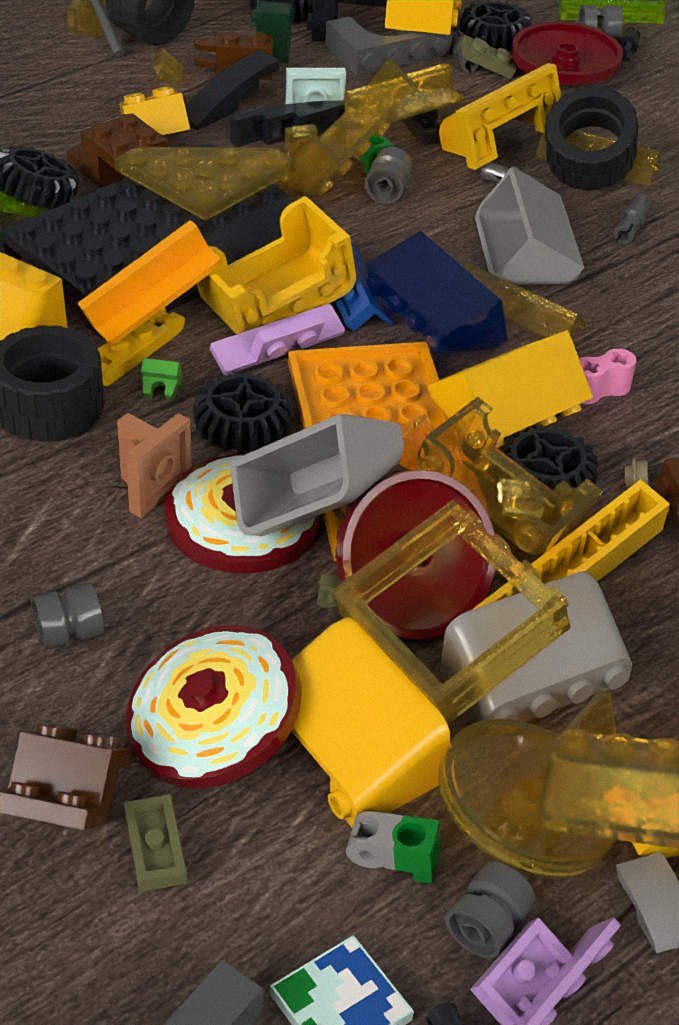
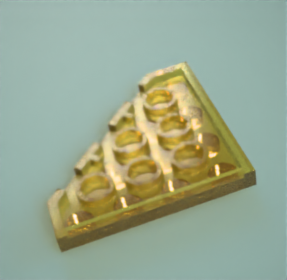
M136 147L114 158L116 171L205 221L293 173L296 163L295 159L273 148Z

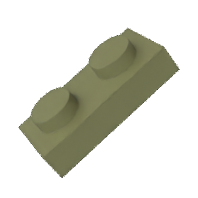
M465 35L460 44L464 59L509 79L512 78L516 67L512 55L507 50L502 48L497 50L490 47L480 38L473 39Z
M171 794L124 802V813L138 891L144 892L187 884V872Z

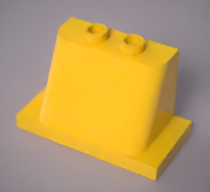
M547 63L458 109L454 114L445 118L439 129L442 150L466 157L467 167L476 170L498 158L493 133L494 128L513 119L535 125L537 132L545 133L547 114L551 111L552 105L561 97L556 65Z

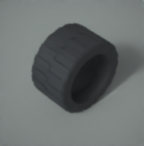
M106 0V10H108V16L114 25L148 44L157 46L174 40L185 29L195 7V0H153L145 11L147 0Z
M586 86V88H577L568 94H564L552 105L551 111L547 114L545 125L547 163L550 165V170L558 177V180L568 184L569 187L590 191L613 186L627 176L629 170L634 166L638 143L637 112L630 104V101L619 92L610 90L607 87ZM584 127L605 128L618 137V140L612 145L597 151L580 150L565 141L572 132Z
M41 325L20 329V331L11 333L3 340H0V426L2 428H6L9 433L15 436L18 435L28 440L66 439V437L80 434L81 431L90 428L102 414L101 410L104 408L101 355L98 351V346L88 336L71 328Z

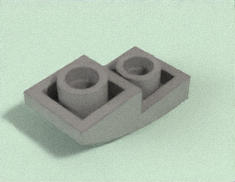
M662 852L617 864L618 880L634 904L638 924L655 952L660 953L679 948V881Z

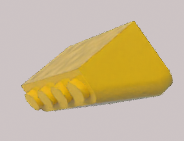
M0 252V340H3L11 333L18 332L20 329L27 327L55 325L68 328L62 278Z
M568 330L524 345L427 385L430 396L438 407L475 448L483 446L485 452L503 446L504 437H512L513 433L518 431L524 432L528 426L535 424L536 428H539L541 424L547 426L556 422L557 418L555 415L558 413L561 414V417H565L581 411L580 403L593 398Z

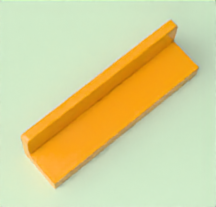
M189 220L78 302V305L93 328L110 346H113L220 267L223 262L220 256L207 245L197 225Z

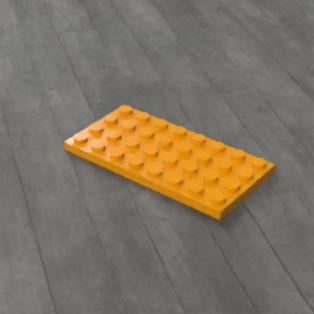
M426 341L288 351V365L303 429L340 413L400 423L403 438V454L398 463L399 465L411 471L426 470L445 474L466 486L480 501L455 425L432 400L427 388L428 384L438 381L439 377ZM346 505L323 513L334 561H337V530H339L345 518Z

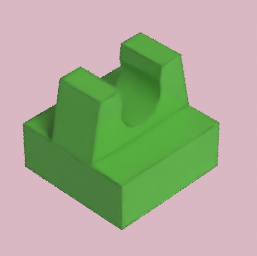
M143 358L141 373L143 376V394L145 398L152 399L154 389L158 386H163L166 388V400L174 401L178 389L182 388L184 376L180 363Z

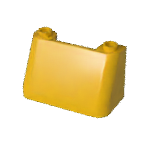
M346 617L330 625L291 659L298 671L301 683L300 709L291 732L329 775L331 793L328 794V802L333 813L339 819L344 818L353 828L355 818L360 813L366 811L391 813L444 783L450 746V731L446 720L432 702L356 621Z

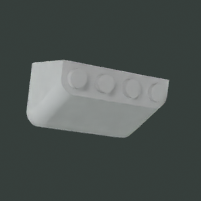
M512 166L480 204L475 217L490 278L502 285L568 284L576 280L581 274L584 264L561 195Z
M340 413L230 461L236 518L239 529L245 535L265 536L353 502L392 470L401 460L403 454L401 424Z
M583 571L457 616L451 621L445 631L439 677L478 733L484 738L497 732H507L517 724L535 717L543 718L554 710L571 703H581L590 696L607 689L614 690L623 686L629 681L632 661L600 585L590 573Z

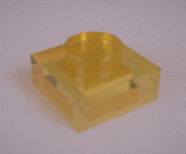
M162 48L155 54L153 69L161 80L168 81L175 87L182 80L183 66Z
M314 124L285 128V156L288 161L317 157L318 130Z
M499 479L495 492L502 516H510L515 519H541L545 507L537 483Z

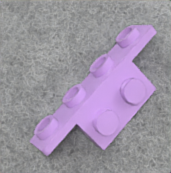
M327 304L211 343L210 351L222 373L228 375L232 371L237 372L288 354V351L301 350L344 334L345 327L332 305Z
M538 917L528 922L470 990L500 1025H549L557 1016L554 1006L562 997L567 998L572 995L585 982L586 977L582 972L590 963L598 962L612 949L614 943L610 938L619 929L621 924L612 917L590 927L569 952Z

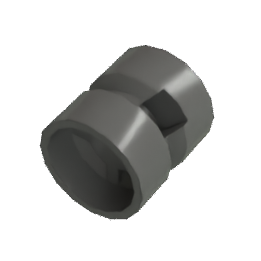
M582 5L579 10L578 24L597 28L618 41L622 30L621 7L617 5H604L602 9H599L597 5Z
M396 147L383 148L377 153L365 178L364 185L367 194L378 203L390 204L400 199L412 173L413 163L410 156L405 151Z
M91 582L67 587L64 597H61L56 591L31 596L34 620L44 650L63 646L64 643L69 642L72 634L80 641L104 635L101 608Z
M487 862L468 884L467 891L462 893L448 910L445 916V923L452 937L463 948L483 958H495L513 936L514 929L521 925L535 906L536 896L529 882L518 871L506 864Z

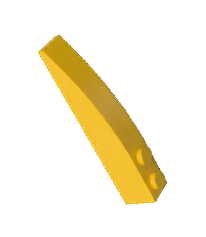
M640 479L473 609L578 572H588L596 582L663 530L670 503Z

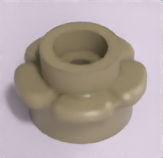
M633 458L632 465H625L626 488H630L640 479L650 486L648 460L637 461V458Z

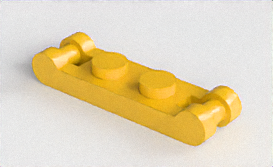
M163 308L115 345L110 346L108 343H105L98 348L101 355L103 386H110L142 362L143 358H147L178 335L185 325V318L175 312L169 314Z

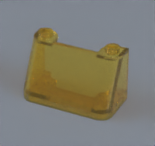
M476 397L424 438L417 455L418 464L421 470L445 474L462 483L484 506L494 529L524 552L531 555L542 554L550 550L585 522L602 490L586 479L575 488H568L569 484L563 480L552 491L495 447L501 433L496 429L492 431L488 425L487 416L493 408L479 397Z

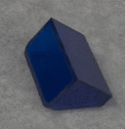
M421 230L366 263L369 276L366 282L375 297H382L389 309L395 315L400 314L414 333L419 332L423 335L433 351L453 354L493 350L507 342L508 337L502 300Z

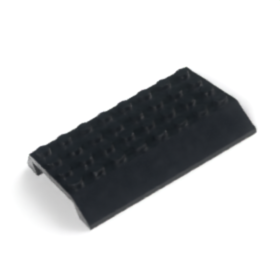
M208 143L1 231L0 252L15 259L23 257L36 268L62 278L63 288L81 301L189 220L197 225L208 246H215L224 253L227 265L281 238V214L294 201L291 195ZM199 290L179 296L165 307L166 312L199 297ZM84 314L85 326L106 342L93 328Z

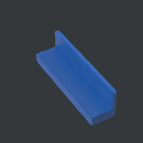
M351 242L356 282L350 292L335 300L345 326L354 332L376 314L392 326L395 322L359 248Z

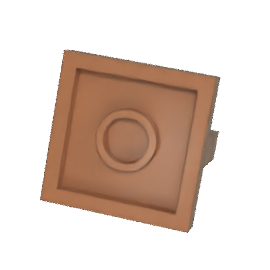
M129 413L117 420L121 479L128 484L129 512L140 518H143L165 500L174 482L183 473L192 468L190 419L179 413L158 429Z

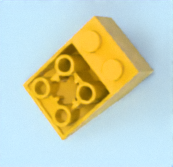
M169 86L153 89L152 96L145 97L141 92L125 95V101L119 102L122 115L133 113L161 135L190 129L183 95Z

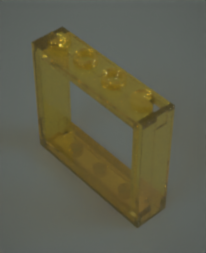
M454 500L450 501L330 591L342 618H352L440 711L447 724L455 720L571 629L566 608L569 606V603L565 596L556 587L548 588L540 581L539 574L528 561L522 560L520 562L512 555V551L506 541L500 535L495 534L491 536L485 530L481 519L474 511L469 509L465 512ZM457 535H460L539 610L442 684L366 604Z

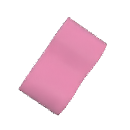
M617 348L607 351L605 355L600 357L579 358L593 398L581 404H594L604 396H622L630 391L636 366V357L630 351Z

